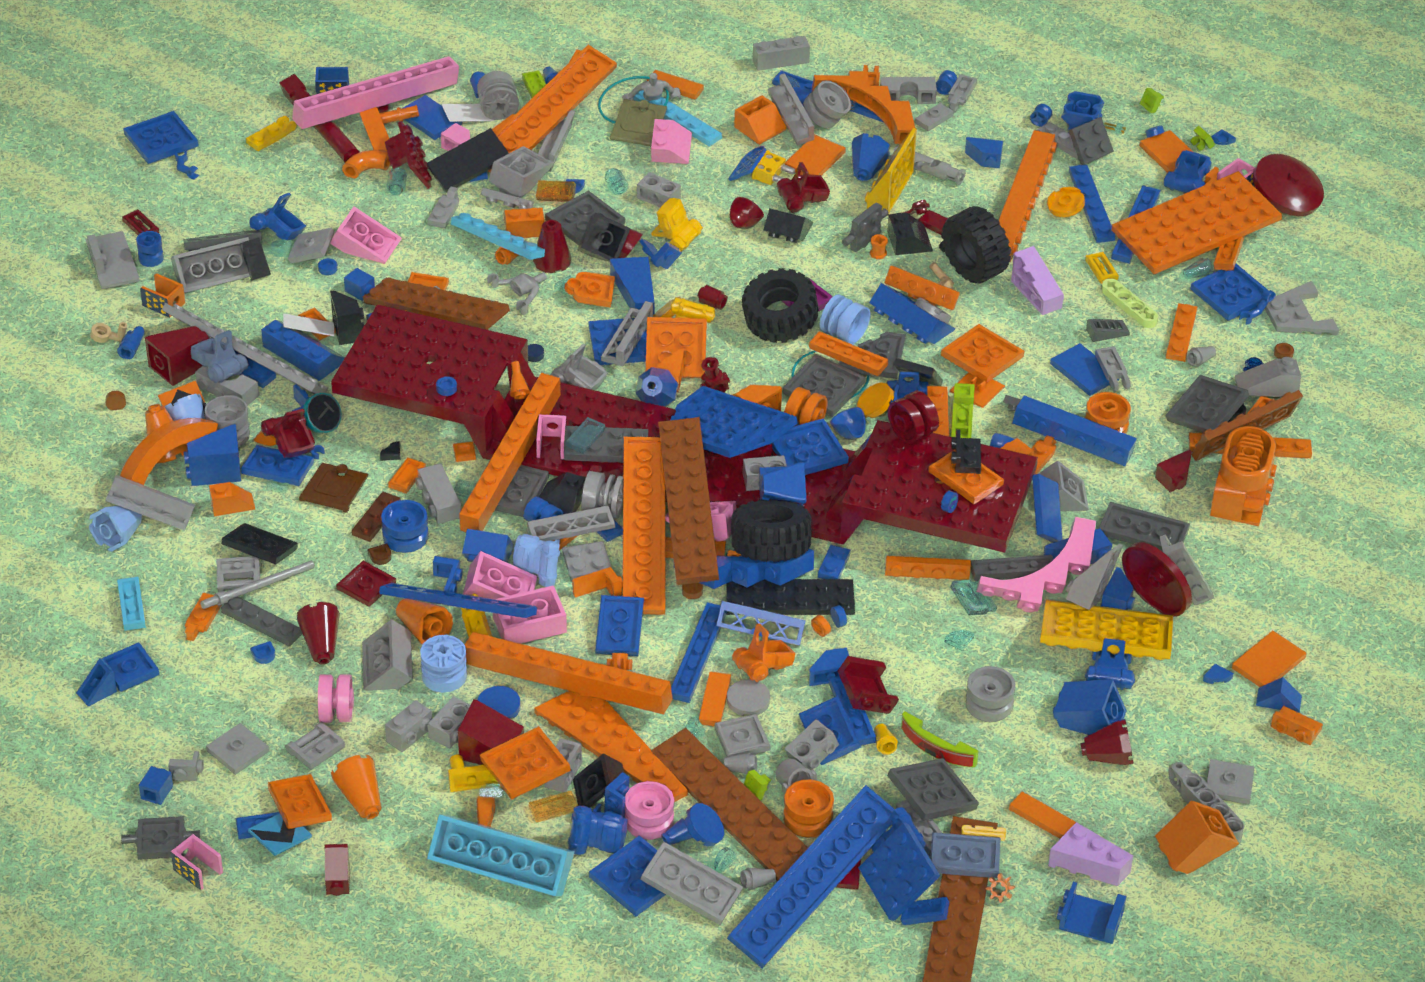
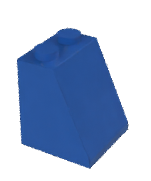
M236 424L187 443L188 451L184 452L185 464H189L186 467L187 479H191L192 486L241 482Z
M1113 679L1064 682L1063 688L1059 692L1057 704L1053 708V716L1060 728L1090 735L1116 720L1124 719L1127 710Z

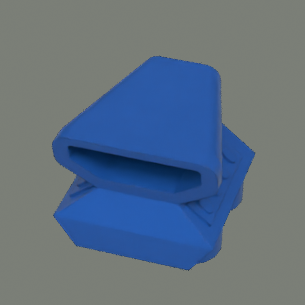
M1074 91L1068 94L1061 118L1067 123L1068 130L1096 118L1103 117L1101 111L1104 101L1099 95Z
M798 462L785 467L759 468L760 500H785L803 506L806 503L804 463Z

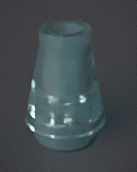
M1200 258L1183 269V275L1187 280L1208 276L1209 273L1213 272L1212 264L1208 258Z

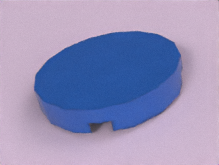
M493 686L487 688L480 693L477 699L508 718L513 717L514 719L520 711V697L516 691L509 687Z
M696 803L686 811L685 823L689 833L696 841L699 842L701 840L704 846L713 847L723 839L724 826L720 817L712 808L703 803Z

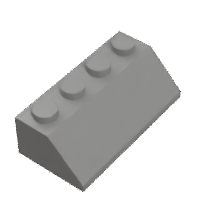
M249 237L172 256L171 262L178 282L183 284L184 293L250 277L240 247V243L249 241Z

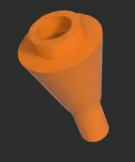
M514 361L511 363L513 375L510 396L515 399H524L530 393V390L520 371L519 361Z

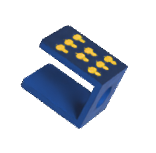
M316 67V94L349 85L348 67Z

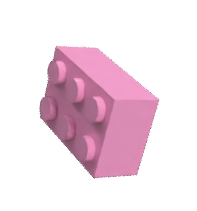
M554 585L495 599L537 607V615L528 618L493 613V620L501 639L521 644L567 633L566 613Z

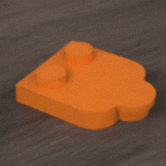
M580 272L576 275V278L568 279L564 289L568 294L573 295L574 300L579 303L611 308L615 276Z

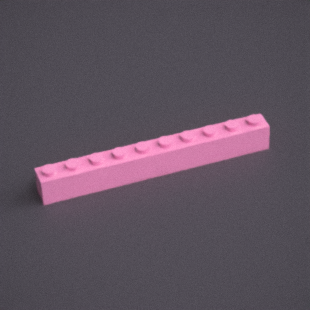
M448 56L295 100L292 119L301 129H305L374 107L457 84L459 65Z

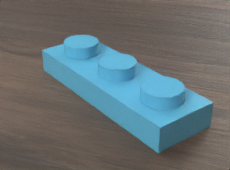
M139 577L118 579L124 631L146 628Z

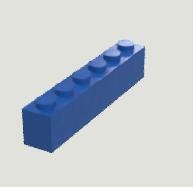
M1025 395L1017 405L1012 424L1044 436L1054 437V440L1122 466H1126L1137 441V438Z

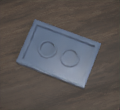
M932 832L930 859L940 874L997 878L999 874L1001 838Z

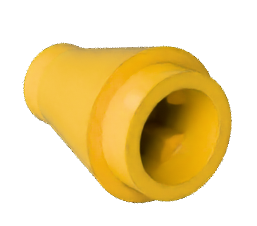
M885 724L876 725L874 732L877 750L885 755L894 753L897 749V739Z

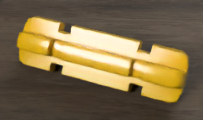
M962 825L961 835L1001 838L1000 841H1005L1006 828L997 827L993 829L990 826L977 825L973 828L972 825Z

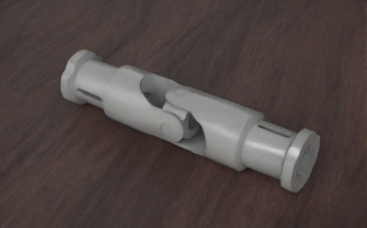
M915 152L914 169L943 180L954 181L956 184L961 185L965 178L966 170H959L952 167L951 164Z

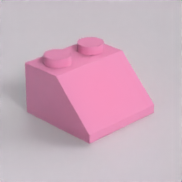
M655 119L651 146L652 162L689 164L692 132L674 120Z

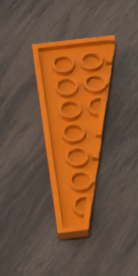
M567 691L534 708V713L537 716L540 715L550 725L564 731L566 736L569 738L573 737L582 743L584 748L599 757L604 753L621 762L624 772L631 776L632 780L636 783L650 781L663 784L672 791L674 802L688 795L686 787L651 752V749L606 700Z

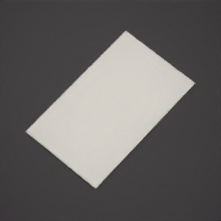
M442 104L450 122L494 121L483 114L480 104Z
M283 313V325L286 328L334 336L333 322Z

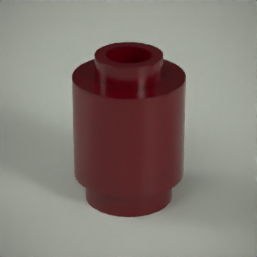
M709 285L701 287L697 295L700 303L713 307L715 310L717 308L722 310L728 300V296L723 291Z

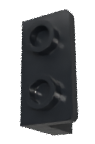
M956 429V437L951 438V449L955 450L951 454V464H955V473L981 474V439L961 438L960 430Z

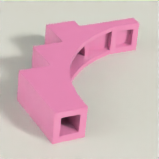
M1075 517L1066 546L1051 563L1030 575L1016 579L998 580L981 576L976 592L988 597L999 596L1008 601L1018 600L1017 608L1029 613L1038 612L1042 602L1043 590L1052 594L1062 593L1066 585L1067 571L1075 575H1081L1089 568L1096 521Z

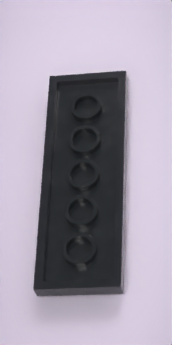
M764 579L749 587L733 581L726 583L727 602L781 615H831V608L840 605L846 615H855L853 579H793L782 585H777ZM727 612V615H734V613Z

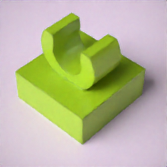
M1146 88L1139 104L1150 113H1155L1158 107L1161 106L1160 102L1164 99V96L1152 88Z
M1199 125L1193 130L1196 136L1190 142L1193 146L1200 142L1196 146L1199 151L1203 150L1205 145L1209 149L1216 145L1211 136Z
M756 770L748 771L743 784L761 801L765 791L768 790L767 786L771 779L766 774L760 775Z

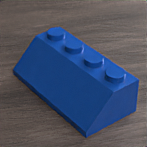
M883 283L879 285L869 302L875 307V312L882 316L887 314L889 321L896 325L902 324L904 331L911 335L914 332L918 335L917 339L925 344L927 342L935 344L956 329L918 307L913 300Z
M274 320L261 329L264 348L318 381H321L340 367L345 359L344 356L301 330L284 327L282 321Z

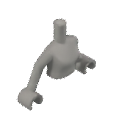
M651 73L649 81L637 85L630 93L624 94L622 98L623 100H634L633 97L643 90V97L646 100L654 101L662 97L663 88L669 91L671 101L675 97H679V100H681L679 88H673L666 81L657 80V74Z
M544 272L534 277L521 273L514 278L499 280L497 274L491 273L487 277V283H491L493 288L499 285L510 284L512 290L520 297L530 293L526 300H519L516 304V309H521V314L525 315L528 313L529 304L539 291L538 283L546 280L547 276Z

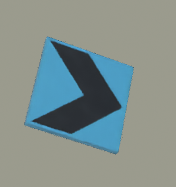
M280 813L248 829V832L274 856L312 837V834L303 826L288 829Z

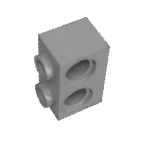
M649 172L637 184V198L661 207L670 198L681 199V185Z
M784 455L743 459V478L746 491L760 490L759 468L787 466Z
M453 696L428 723V738L451 749L455 743H458V729L470 704Z
M814 720L785 748L789 759H796L806 768L812 770L817 768L829 754L833 753L836 747L839 746V743L830 729L818 720Z
M560 738L556 748L570 764L571 771L544 785L545 788L566 793L583 762L581 743Z

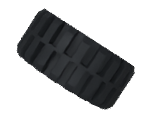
M972 206L946 220L941 233V238H943L942 244L945 247V254L949 258L950 264L955 267V271L958 274L962 275V278L969 280V282L980 284L1007 269L1011 260L1009 239L1005 235L1004 228L1000 226L999 220L995 219L991 212H987L985 208Z
M778 268L776 271L771 269L765 274H759L758 278H753L744 289L742 307L747 327L755 336H759L760 339L765 341L768 339L773 343H777V341L784 343L790 339H798V336L805 335L808 332L807 329H811L814 326V322L818 318L819 307L815 287L808 277H805L801 272L796 273L793 269L785 270L784 268ZM778 301L794 302L791 306L782 310L766 309L769 305Z
M763 499L756 502H748L746 505L742 504L731 516L732 547L742 557H748L755 561L779 562L780 560L788 561L791 558H798L800 555H804L811 546V514L804 506L785 500Z

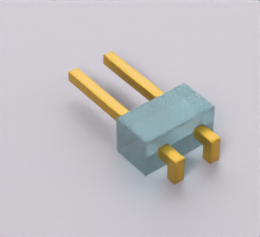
M1104 123L1105 125L1116 127L1105 126L1106 129L1115 130L1114 133L1117 134L1121 132L1124 134L1122 129L1126 130V127H1123L1124 124L1121 123L1117 125Z

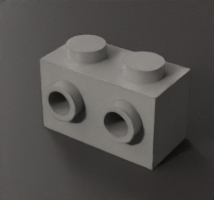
M417 700L412 702L385 724L386 742L400 752H404L428 732V723L432 720V710Z

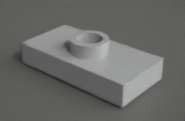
M939 103L916 117L915 124L926 131H930L953 117L954 111Z

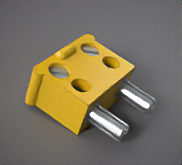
M767 150L753 170L751 179L772 185L774 181L778 182L783 178L779 176L782 171L793 175L795 169L785 165V158Z

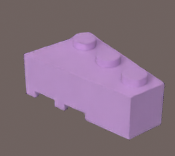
M1032 246L1015 252L1011 282L1042 315L1061 309L1064 294L1035 247Z
M1076 822L1050 849L1048 866L1053 868L1056 866L1068 869L1070 873H1082L1089 875L1091 879L1119 886L1131 873L1133 855Z

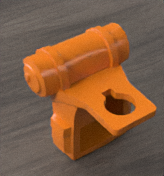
M760 623L755 626L753 639L748 649L745 647L738 648L732 655V659L737 667L747 673L749 678L755 682L764 680L768 675L769 668L778 670L792 666L795 659V652L783 641L768 640L769 631ZM760 631H761L762 637H763V638H762V641H759V633H760Z

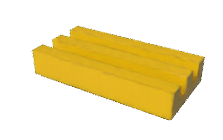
M1104 252L1086 255L1085 260L1100 284L1106 279L1118 280L1119 275ZM1104 265H1105V267L1107 268V270L1109 271L1110 274H1108V273L1106 272V270H1105V268H1104Z

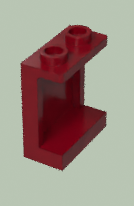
M847 656L838 669L839 676L854 709L890 714L898 703V696L887 694L881 680V675L886 670L884 662Z

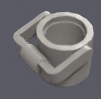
M790 758L781 762L776 770V779L782 785L783 798L787 788L793 783L808 779L817 781L815 770H809L796 759Z

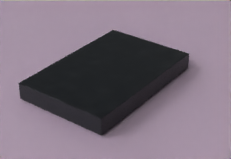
M899 358L895 359L894 366L899 372H918L919 380L922 382L942 386L943 380L934 368Z
M243 523L222 537L221 542L222 545L275 565L296 551L298 543L246 523Z

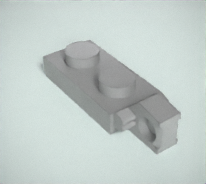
M959 75L949 92L947 101L950 104L949 108L955 113L959 105L963 106L967 102L977 85V78Z
M450 187L447 195L443 194L427 220L428 225L446 229L451 217H453L459 206L458 188Z
M482 188L481 195L487 196L486 200L497 203V200L504 201L503 205L514 208L516 205L519 209L533 208L534 201L488 188Z

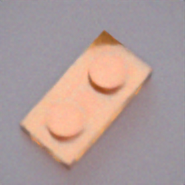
M538 180L536 199L539 201L568 202L574 199L576 184L570 181Z

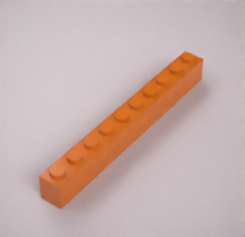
M1033 131L999 218L1000 226L1004 228L1005 235L1009 239L1011 260L1014 253L1018 252L1019 245L1017 244L1022 242V232H1026L1027 221H1030L1032 214L1031 209L1034 210L1036 198L1039 197L1040 189L1044 184V175L1047 176L1049 164L1053 160V153H1056L1057 142H1055V134Z
M541 373L459 513L460 531L467 532V529L484 530L537 437L539 415H549L561 395L559 377Z
M472 632L464 644L466 664L663 715L673 700L671 684L667 680Z

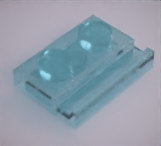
M959 580L952 582L950 588L969 616L984 615L987 612L993 614L996 612L997 606L991 597L976 592L979 581Z

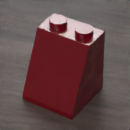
M196 326L145 337L148 367L172 386L194 375L203 365L191 358V346L209 339L207 333L201 331Z
M473 699L458 729L459 755L462 756L463 761L484 765L480 754L524 734V726L482 702Z

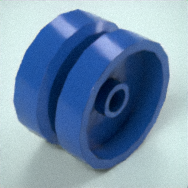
M399 500L383 509L381 515L383 541L385 544H388L391 550L401 553L414 552L421 549L427 543L429 537L427 511L422 504L411 500Z

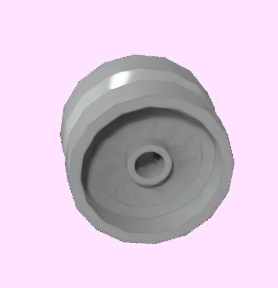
M831 81L819 83L814 91L805 98L803 103L809 118L823 128L835 126L851 108L850 98L842 87Z
M985 666L973 671L967 681L966 708L969 713L976 719L985 722H997L1008 717L1013 710L1015 680L1012 675L1006 670L995 666Z

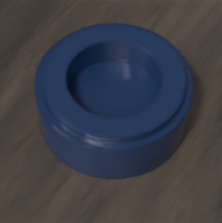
M539 344L528 345V361H541L544 358V348Z

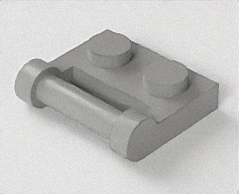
M257 557L216 559L218 592L235 589L260 579V563ZM253 577V579L224 581V579Z
M319 722L314 726L313 730L295 742H289L285 745V748L291 756H295L312 770L345 748V741L324 723Z

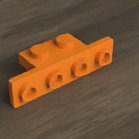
M890 266L884 281L889 286L907 292V296L918 299L921 297L934 306L937 304L950 310L955 309L960 292L895 266Z

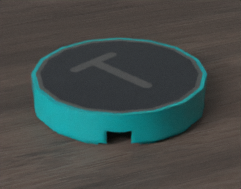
M318 393L306 400L303 407L305 410L304 417L306 424L311 430L316 433H328L338 427L342 412L339 403L330 394Z

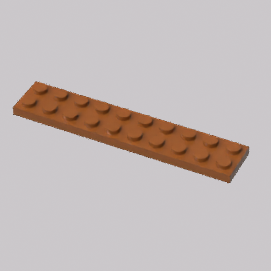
M700 418L658 422L677 585L719 580Z
M686 727L651 750L686 787L688 793L698 803L709 806L717 813L724 828L765 869H774L777 881L808 849Z
M953 816L950 834L961 835L962 825H972L973 828H975V825L990 826L996 829L998 823ZM942 874L938 898L947 897L949 900L947 920L934 921L923 982H971L989 877Z

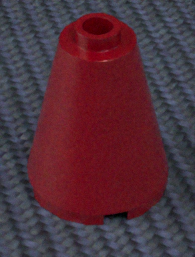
M553 219L545 221L542 224L537 241V246L545 249L544 257L533 259L536 268L542 272L555 273L558 270L562 272L571 264V254L564 232L558 221Z
M316 602L317 606L313 607L307 604L298 610L297 622L312 659L319 664H328L334 659L340 613L337 606L329 602Z

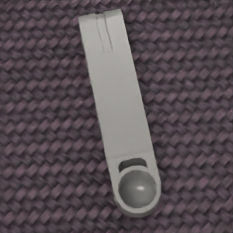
M1175 762L1169 765L1170 783L1178 790L1182 799L1187 804L1192 800L1220 810L1240 844L1244 830L1242 820L1201 776L1192 773L1182 762Z

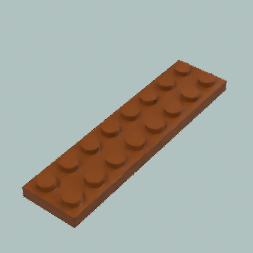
M390 277L384 278L378 285L370 289V293L363 296L365 304L374 306L378 304L486 330L510 311L508 304L446 291L436 287L423 286L422 284H414Z

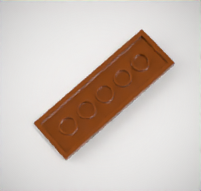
M1299 390L1293 393L1287 392L1280 399H1272L1261 408L1257 406L1246 415L1240 414L1229 423L1225 421L1214 430H1206L1202 433L1200 441L1196 443L1192 457L1195 461H1198L1223 449L1230 432L1239 427L1253 426L1264 430L1291 417L1303 398L1302 393Z

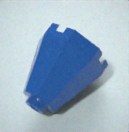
M863 133L853 138V175L860 181L872 179L886 163V160L889 159L890 145L878 135H874L872 138L868 137L869 134Z
M651 367L638 377L636 395L645 403L667 407L676 400L678 382L669 370Z

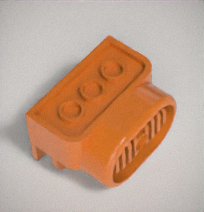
M1244 426L1230 432L1221 458L1210 516L1259 526L1264 505H1269L1271 494L1268 491L1272 492L1274 479L1272 477H1275L1277 465H1274L1276 443L1267 431L1258 427Z

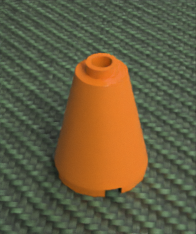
M154 404L148 407V410L145 412L147 436L159 427L173 421L165 406ZM187 443L169 451L157 464L175 460V455L179 453L183 456L184 452L188 451Z
M406 598L401 600L396 607L397 617L422 645L429 638L437 635H449L451 632L453 617L443 606Z
M355 755L336 765L337 770L335 773L332 770L331 777L362 818L373 819L379 815L382 809L375 763L369 755H366L367 758Z

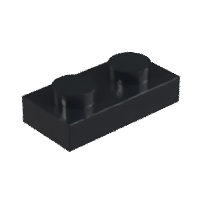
M260 238L240 243L251 280L271 275Z

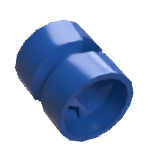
M154 231L140 233L136 238L140 264L146 267L158 266L164 259L160 234Z
M536 496L527 504L523 516L529 522L563 515V511Z

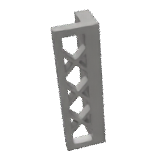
M785 73L781 74L780 85L768 88V94L798 146L814 140V125Z
M573 110L569 111L566 119H563L545 137L538 154L553 161L554 164L572 127L575 114Z
M645 301L640 310L630 308L603 352L601 361L622 367L625 365L647 328V317H653V303ZM616 352V357L609 356V354Z
M118 475L115 476L105 500L184 531L195 506L192 503Z
M609 506L527 522V534L537 536L542 541H553L615 528V522Z
M1166 534L1160 536L1163 552L1179 567L1190 586L1193 604L1199 605L1214 599L1211 588L1183 541L1172 545Z

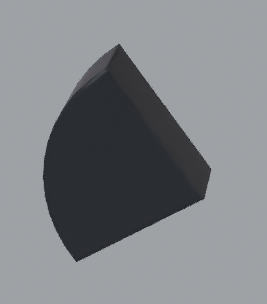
M400 441L390 443V446L382 449L380 461L401 460Z

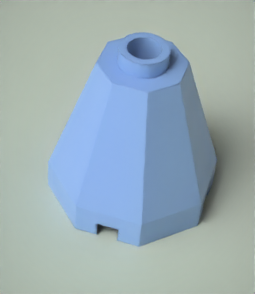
M121 506L105 507L90 515L92 523L89 525V530L97 544L102 546L104 543L110 546L108 550L112 552L129 541L141 524L142 515Z

